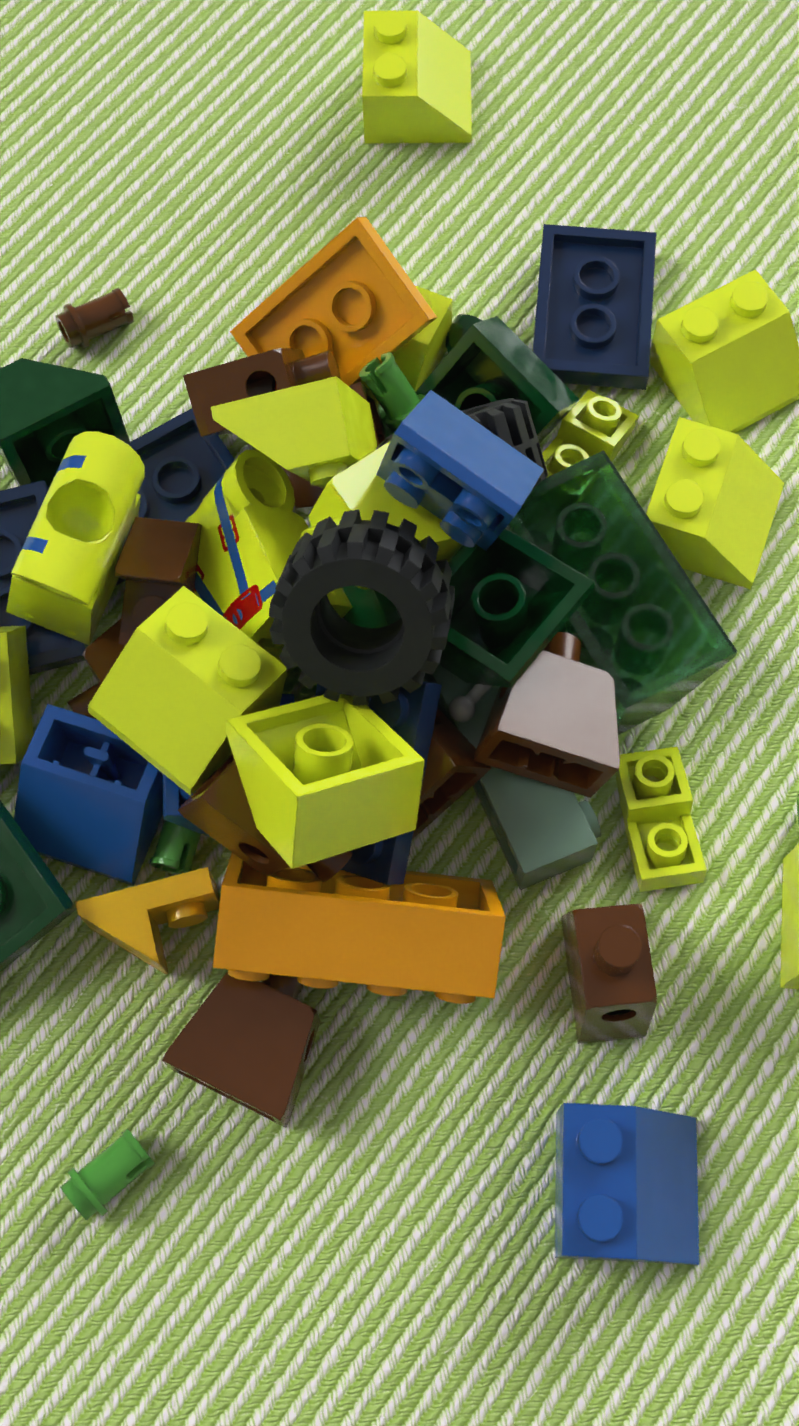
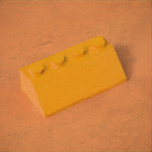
M231 853L221 886L213 968L227 969L231 977L245 981H262L268 979L270 974L297 977V981L300 984L312 988L329 989L338 986L339 982L365 984L369 991L384 996H402L407 993V989L435 992V996L443 1001L468 1004L474 1002L476 997L495 998L506 916L492 880L406 871L404 884L386 885L340 870L332 878L322 882L307 865L294 869L289 867L267 876L258 872L234 853Z

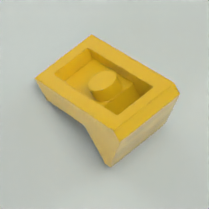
M205 867L76 901L75 903L79 917L91 930L167 975L168 968L158 925L168 923L170 928H185L199 924L208 918L207 912L219 909L220 898L216 882L209 868Z

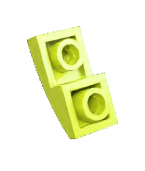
M588 389L580 398V401L562 419L557 437L542 452L548 476L534 490L576 512L621 450L636 426L639 416L619 406L614 400L602 397Z
M678 746L620 754L619 770L615 774L625 831L639 892L704 883L707 869L691 817L693 797Z

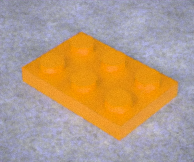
M357 217L236 325L230 333L248 357L278 348L301 349L305 358L325 351H331L337 362L341 380L350 386L361 381L359 372L366 364L376 357L380 364H382L383 361L380 358L382 354L388 352L394 354L438 317L367 217Z

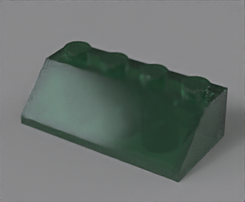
M604 450L545 478L531 490L518 513L507 525L506 528L594 581L595 589L565 623V633L572 634L581 641L580 663L607 671L614 679L618 735L670 709L736 656L738 651Z

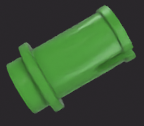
M388 352L381 355L382 364H380L377 357L366 364L359 372V377L367 384L387 414L385 418L387 427L397 429L425 395L416 394L397 365L395 357L392 353Z
M165 820L154 856L151 857L149 864L155 868L163 866L162 871L176 875L191 871V865L201 834Z
M128 1129L123 1131V1135L79 1172L74 1167L67 1171L71 1178L60 1188L86 1221L97 1211L101 1216H104L108 1212L104 1205L146 1169L152 1168L155 1165L154 1161Z

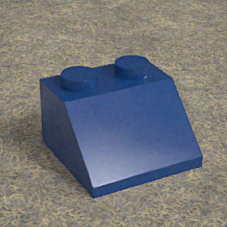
M563 1103L556 1112L555 1258L699 1265L696 1117L637 1106Z

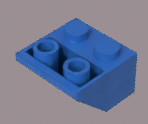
M430 390L394 432L376 475L385 480V489L396 500L411 508H417L420 505L441 519V528L452 539L467 547H474L476 544L487 551L518 513L544 469Z
M47 704L21 762L14 820L38 854L134 886L163 816V773L97 719Z

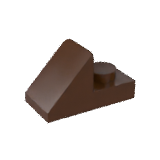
M135 517L115 567V576L126 580L119 645L126 646L136 628L183 586L194 593L201 524Z

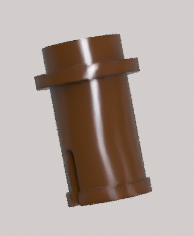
M119 288L113 289L112 292L75 308L71 304H66L63 306L64 312L55 316L59 330L70 348L80 345L83 349L89 347V340L134 322L132 312L125 311L130 306Z

